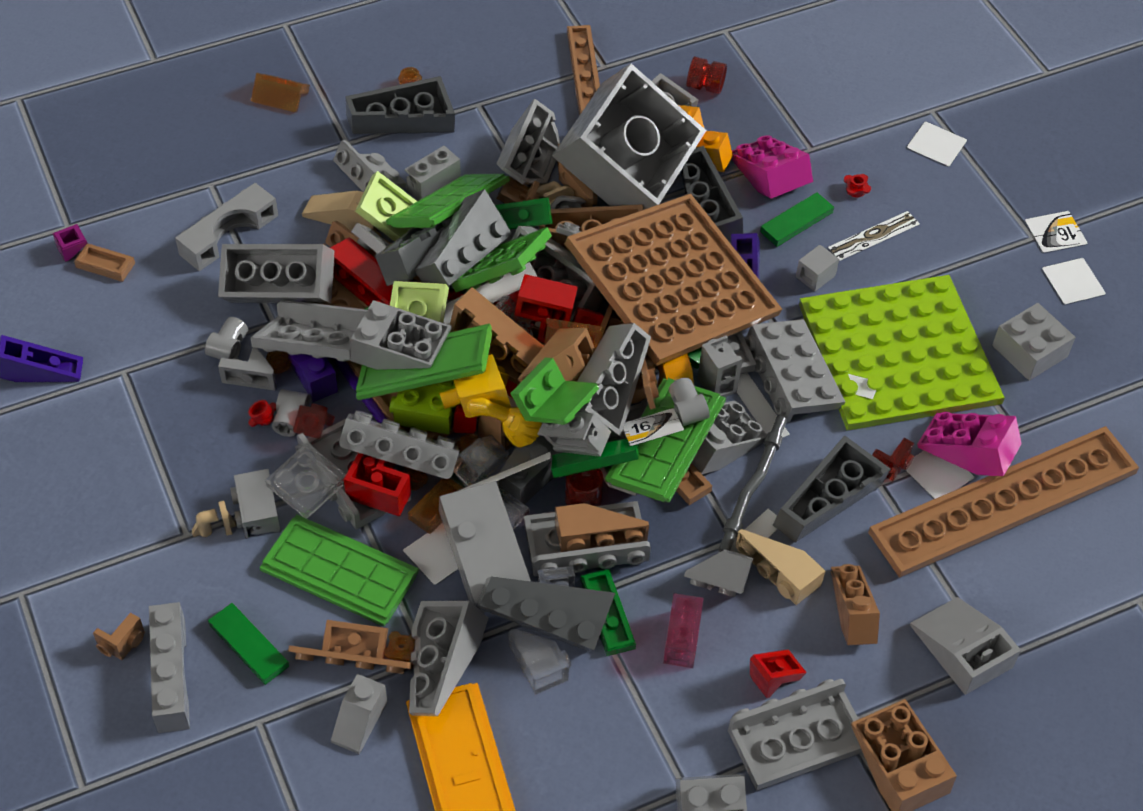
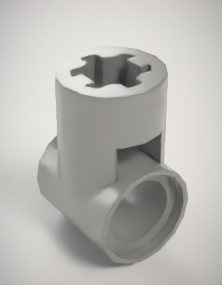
M228 317L219 332H213L208 337L205 345V354L217 359H237L241 349V341L248 332L247 325L236 317Z
M680 378L669 386L668 391L682 426L710 418L705 397L703 394H697L689 378Z
M285 389L280 390L276 402L277 414L272 423V428L276 433L288 437L296 434L300 419L307 417L310 408V394Z

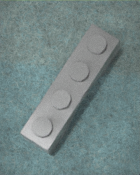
M257 183L252 184L175 237L179 255L200 272L219 258L217 243L227 231L238 227L260 229L278 216L276 198Z
M177 602L149 606L152 717L158 733L190 729L189 700L184 671L186 627L181 604Z

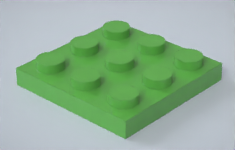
M548 227L498 245L452 283L455 292L464 289L468 291L471 287L477 289L483 282L488 281L489 284H492L502 279L507 273H511L513 276L526 269L525 265L536 258L535 254L546 247L545 243L552 237Z

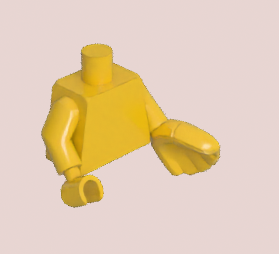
M493 354L488 355L486 371L484 373L453 380L455 388L439 393L444 409L461 404L465 417L491 416L501 420L503 432L516 447L521 448L530 445L539 437L538 432L542 423L525 421L519 408L511 407L505 388L509 375L505 373V369L502 366L496 365Z

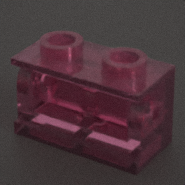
M673 594L663 664L693 668L704 598Z

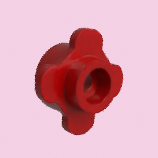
M865 174L846 175L844 177V182L847 184L846 192L855 198L870 193L871 186L867 183L868 176Z
M259 400L252 404L248 411L251 417L248 421L251 427H255L258 424L262 426L269 425L274 418L273 414L276 411V403L272 402L269 404L266 400Z

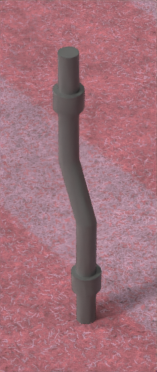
M778 415L776 417L771 432H768L763 443L765 448L758 467L741 490L732 516L725 523L723 528L725 534L720 544L719 552L725 549L731 551L738 531L743 527L742 519L750 498L766 477L775 451L779 450L783 440L781 435L787 422L784 416Z

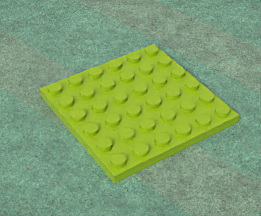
M950 275L800 298L799 307L806 325L845 400V404L841 406L839 412L847 431L935 416L936 413L941 412L954 413L1003 404L1005 397ZM848 374L868 379V387L876 390L873 399L855 395L858 385L855 381L850 380Z

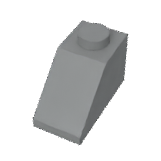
M359 674L356 675L343 698L331 743L360 754L387 704L386 687L384 684Z

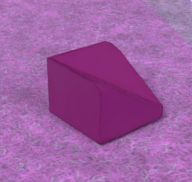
M78 224L52 233L55 244L65 262L69 261L88 244Z

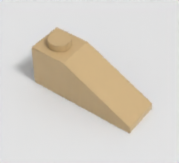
M361 191L313 195L302 212V217L327 224L338 221L350 230L354 228L356 223H359L377 231L375 226L355 212L364 193Z

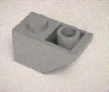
M725 549L686 570L684 577L691 578L690 584L702 588H707L708 584L719 587V593L735 597L736 593L742 594L744 592L753 558Z

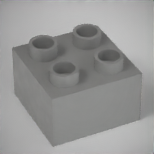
M630 63L599 86L552 156L608 205L643 204V210L660 204L706 130Z

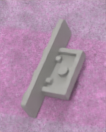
M342 140L333 160L362 192L365 191L371 176L377 171L404 191L407 183L385 161L382 155L378 153L359 154L348 141Z

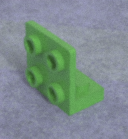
M545 357L510 394L525 421L565 425L574 419L575 414L585 404L590 402L592 396L599 390L597 383L565 381L554 359Z

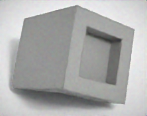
M818 245L799 260L796 278L815 292L835 277L839 258L823 246Z

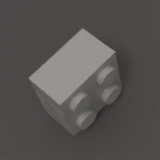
M1036 303L998 327L992 346L1030 381L1067 358L1076 337L1043 306Z

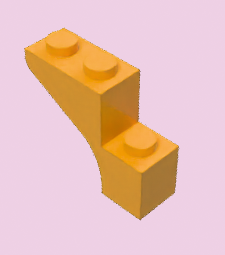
M678 105L704 128L699 107ZM706 131L696 148L704 146L717 171L724 172L733 156L728 133Z

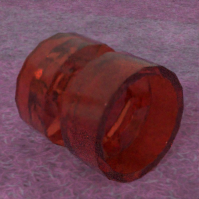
M694 56L689 67L686 86L699 90L705 87L707 92L720 95L726 78L727 64L716 61L708 64L707 59Z
M599 468L566 476V506L583 503L601 506L604 478Z

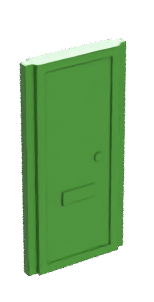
M465 174L389 217L386 223L391 225V227L432 228L457 212L462 206L461 203L465 197L483 189L489 194L509 182V176L504 174Z
M490 323L450 332L431 368L376 370L362 365L356 387V398L362 400L484 373L486 371L492 338Z
M663 378L658 387L659 398H655L656 408L650 410L648 404L641 418L674 408V402L668 390L675 380ZM694 386L697 394H703L705 397L710 418L683 426V431L639 443V459L613 465L605 478L606 482L661 502H670L723 407L726 398L720 396L719 393Z
M297 514L291 519L260 566V571L383 627L391 619L419 572V568Z

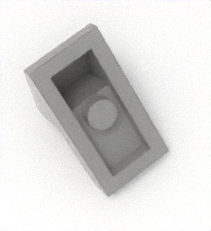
M252 348L248 362L240 359H220L218 368L222 383L276 390L274 370L258 348Z

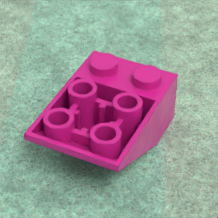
M761 136L753 143L741 144L735 150H732L733 156L731 160L757 192L771 199L813 182L809 154L783 141L772 138V136Z
M941 412L935 414L917 446L976 475L1004 476L1022 443L1016 416Z

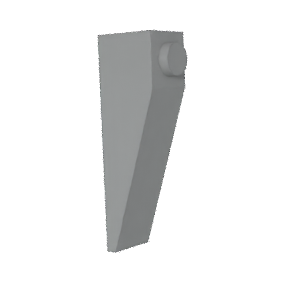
M470 601L420 602L412 627V638L415 639V652L411 653V662L414 664V676L410 680L409 713L411 715L438 716L478 650L488 617Z

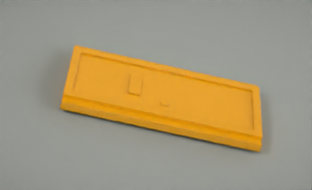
M469 683L455 687L438 716H413L409 713L435 811H516L478 683ZM407 700V701H406V706H407L408 713H409L410 700Z

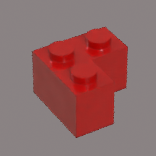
M524 274L514 316L541 322L537 340L547 343L559 328L569 327L578 287Z
M358 453L343 479L345 493L351 501L400 517L411 496L410 475L394 470L395 463Z

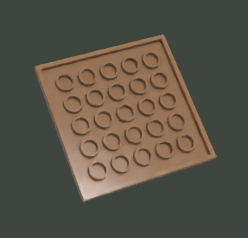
M691 193L568 236L564 243L624 324L635 323L651 336L647 354L656 366L699 349L711 339L728 337L755 324L779 316L782 311L777 301Z

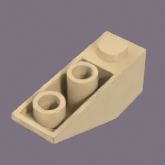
M743 529L738 531L735 545L738 553L752 557V563L757 567L761 576L769 579L776 585L784 598L790 599L797 605L822 585L825 570L805 551Z

